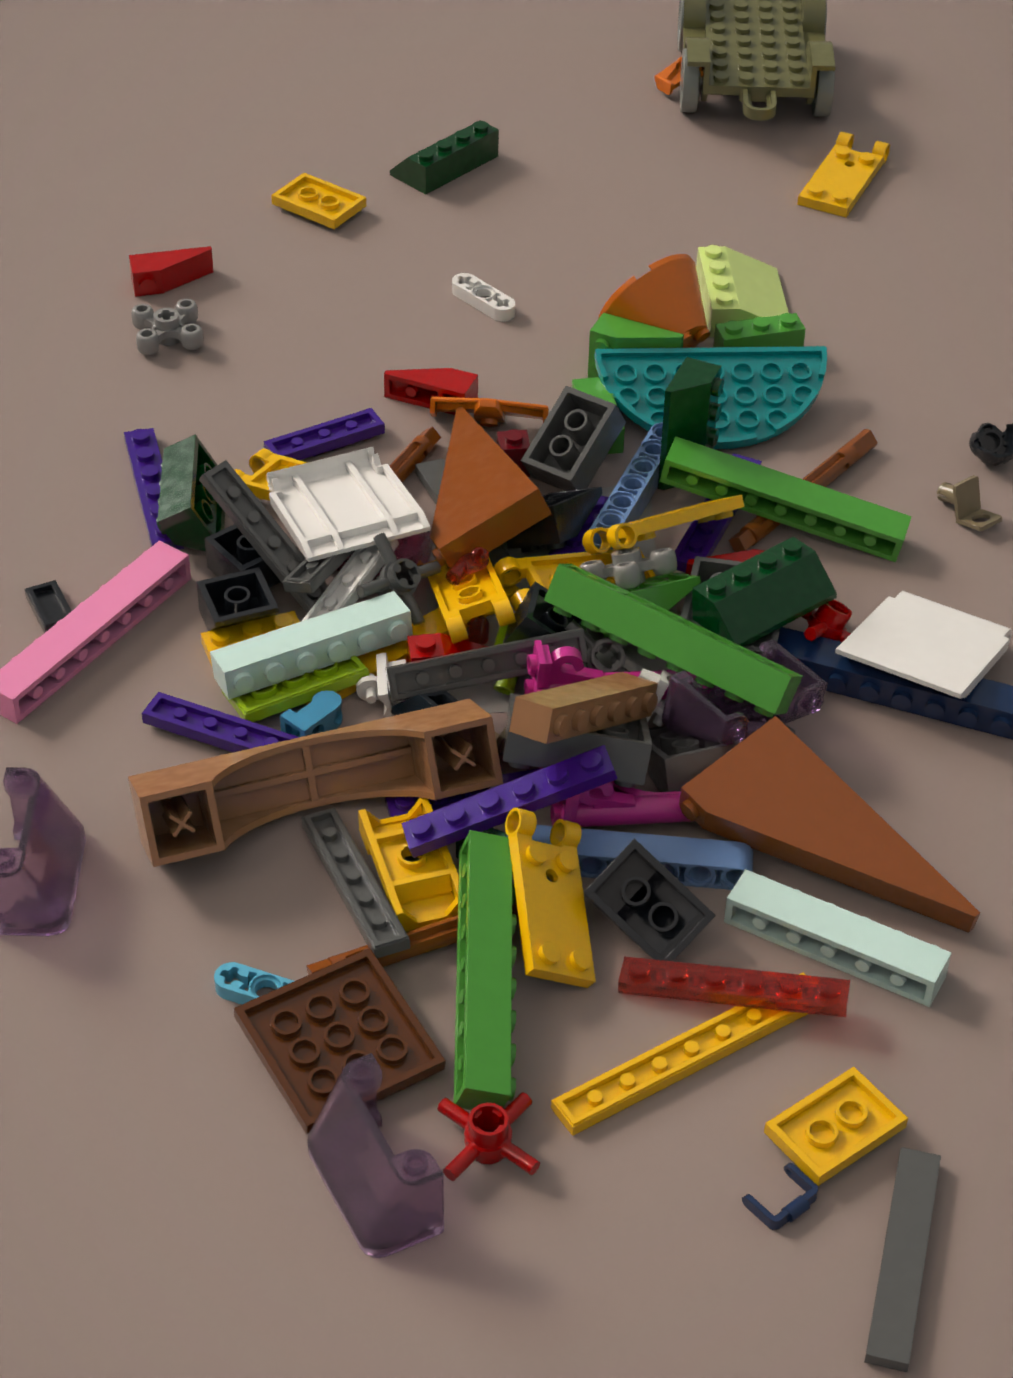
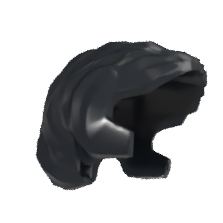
M991 423L981 424L977 432L972 433L969 440V446L973 454L983 463L994 466L1005 464L1012 460L1013 423L1007 424L1004 432Z

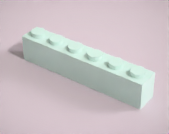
M392 591L210 651L214 679L230 700L283 682L284 680L304 675V673H310L315 669L333 665L335 662L339 663L351 659V656H360L407 640V636L413 635L411 611L396 592Z
M744 870L726 900L725 923L927 1007L931 1006L946 978L951 952L749 870Z

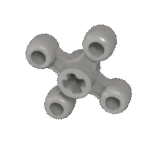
M182 299L176 303L175 309L161 308L155 313L148 304H137L132 308V323L135 328L140 329L136 335V345L141 354L152 355L159 350V344L171 346L179 343V341L188 350H196L203 345V330L198 324H194L198 319V307L192 299Z
M633 546L613 552L611 554L612 564L604 565L601 560H591L580 565V568L604 580H607V577H614L617 586L629 589L646 581L644 571L653 570L657 575L676 571L677 558L675 551L669 547L656 549L651 552L650 557L642 558L640 549Z

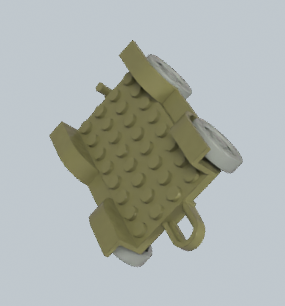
M679 0L677 46L678 51H683L680 75V111L686 113H695L697 111L701 87V101H706L708 94L739 95L743 114L752 120L765 121L772 119L776 114L777 97H805L806 104L811 105L814 117L830 116L833 104L836 66L833 44L831 41H825L827 0ZM752 101L766 102V107H754L752 106Z

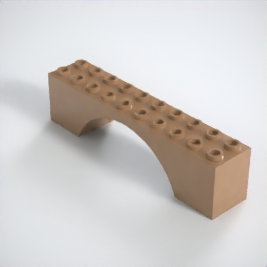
M470 698L128 776L141 843L153 867L224 851L237 838L258 826L289 814L323 805L377 797H419L438 800L503 784L493 718Z

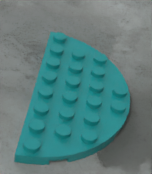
M827 346L595 349L594 358L600 381L609 393H613L617 407L634 423L647 431L654 424L663 422L665 390L686 357L720 365V379H724V387L720 397H718V404L722 405L719 420L716 422V428L719 429V437L714 449H733L751 446L778 436L796 424L810 410L823 384L827 366Z

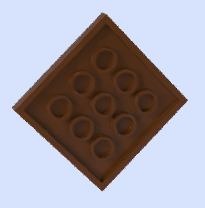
M370 948L234 1008V1018L306 1134L445 1069L446 1060Z

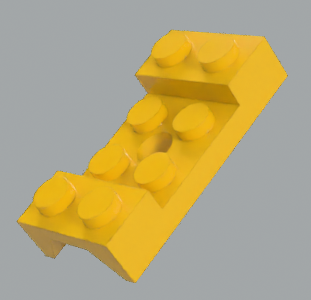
M419 798L407 814L380 820L366 809L358 810L359 831L367 854L372 856L387 900L406 932L458 915L459 875L447 845L418 856V861L409 862L404 860L405 857L412 854L401 823L432 812L433 809L427 798Z

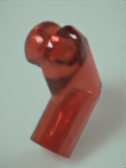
M476 547L472 550V553L463 555L447 572V581L452 585H458L466 575L485 569L489 563V552L483 547Z
M483 615L472 618L467 623V625H470V634L468 635L469 639L466 640L485 645L489 640V622Z

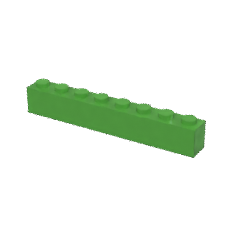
M675 436L665 459L659 481L712 500L742 495L745 507L739 508L741 510L893 562L897 560L912 517Z
M558 564L544 601L554 605L553 611L566 617L574 615L582 619L581 625L591 630L599 631L601 628L610 633L609 638L623 645H627L629 642L639 647L637 650L639 654L651 659L659 657L667 661L666 667L682 674L687 671L696 675L695 681L709 688H714L716 685L725 690L724 695L741 703L746 700L755 705L754 710L767 717L787 713L803 677L574 564Z
M473 830L469 831L459 850L454 1103L465 1110L471 1111L474 1107L483 1103H495L504 1108L506 1103L514 1098L516 1078L511 1077V1067L516 1057V1044L511 1043V1033L514 1031L516 1024V1011L511 1010L517 985L516 978L512 977V968L517 954L516 946L512 945V936L516 929L517 916L512 914V905L515 902L516 896L514 884L512 883L513 871L508 837Z

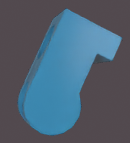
M320 691L313 696L311 703L297 713L288 709L280 715L281 731L303 737L337 729L343 721L341 696L334 691Z

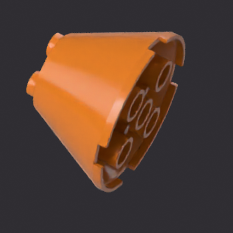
M675 254L662 258L650 264L648 267L651 271L639 279L632 276L613 293L599 314L598 319L603 313L684 334L683 348H695L711 334L707 329L696 264L691 256L687 254Z

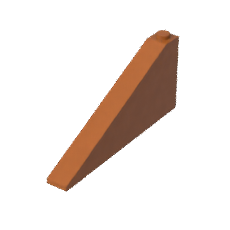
M462 406L456 409L430 533V539L436 547L431 550L434 558L441 567L446 564L453 574L552 514L539 488Z
M776 716L681 787L679 806L682 813L690 821L695 820L707 831L736 842L745 843L753 849L969 933L976 925L981 912Z

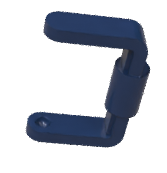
M791 1162L784 1166V1171L806 1193L799 1195L783 1207L777 1215L771 1214L752 1195L746 1194L742 1197L744 1206L772 1230H778L786 1223L796 1220L809 1210L810 1205L817 1199V1184Z

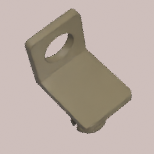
M970 476L954 485L944 482L938 487L937 494L941 495L937 496L940 501L948 502L955 506L956 523L977 531H984L1002 522L1001 515L981 509L978 476ZM979 518L989 519L988 521H985V522H975V521H974V520L979 519Z

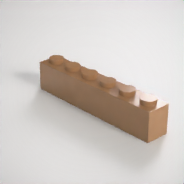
M620 672L516 696L509 732L549 744L646 718L652 715L657 706L658 696L656 690L658 683Z

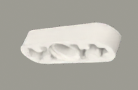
M460 273L452 278V293L457 298L496 321L506 322L515 317V300L469 273Z

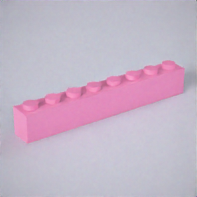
M158 541L131 564L123 568L110 581L102 585L89 598L81 602L63 619L59 620L42 636L35 639L26 649L13 657L0 669V715L18 724L191 580L189 555L164 542Z

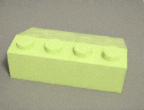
M709 245L707 247H698L696 268L706 323L711 333L710 337H714L715 324L789 313L777 268L726 246Z

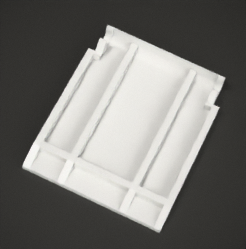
M373 447L266 474L270 490V504L308 562L374 546L376 543L373 537L381 533L386 534L388 541H393L431 531L429 522L421 507L388 464L381 465L378 453L374 454Z
M901 591L895 598L888 596L836 648L835 653L961 699L969 695L1007 651L1012 636V629Z

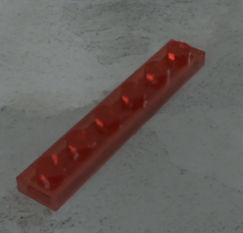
M624 956L618 980V993L846 1018L850 995V980Z

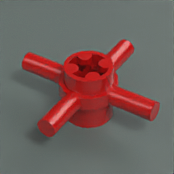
M832 600L820 606L817 611L813 610L803 615L802 618L808 622V627L804 632L805 638L812 641L818 637H824L843 642L851 634L845 626L852 615V611L841 602Z
M521 1092L505 1109L495 1103H483L474 1107L470 1113L448 1098L442 1099L437 1107V1111L465 1129L464 1142L466 1145L443 1169L444 1175L449 1180L455 1181L474 1161L490 1165L498 1163L504 1157L529 1175H534L540 1166V1162L512 1143V1128L510 1126L532 1105L530 1096Z

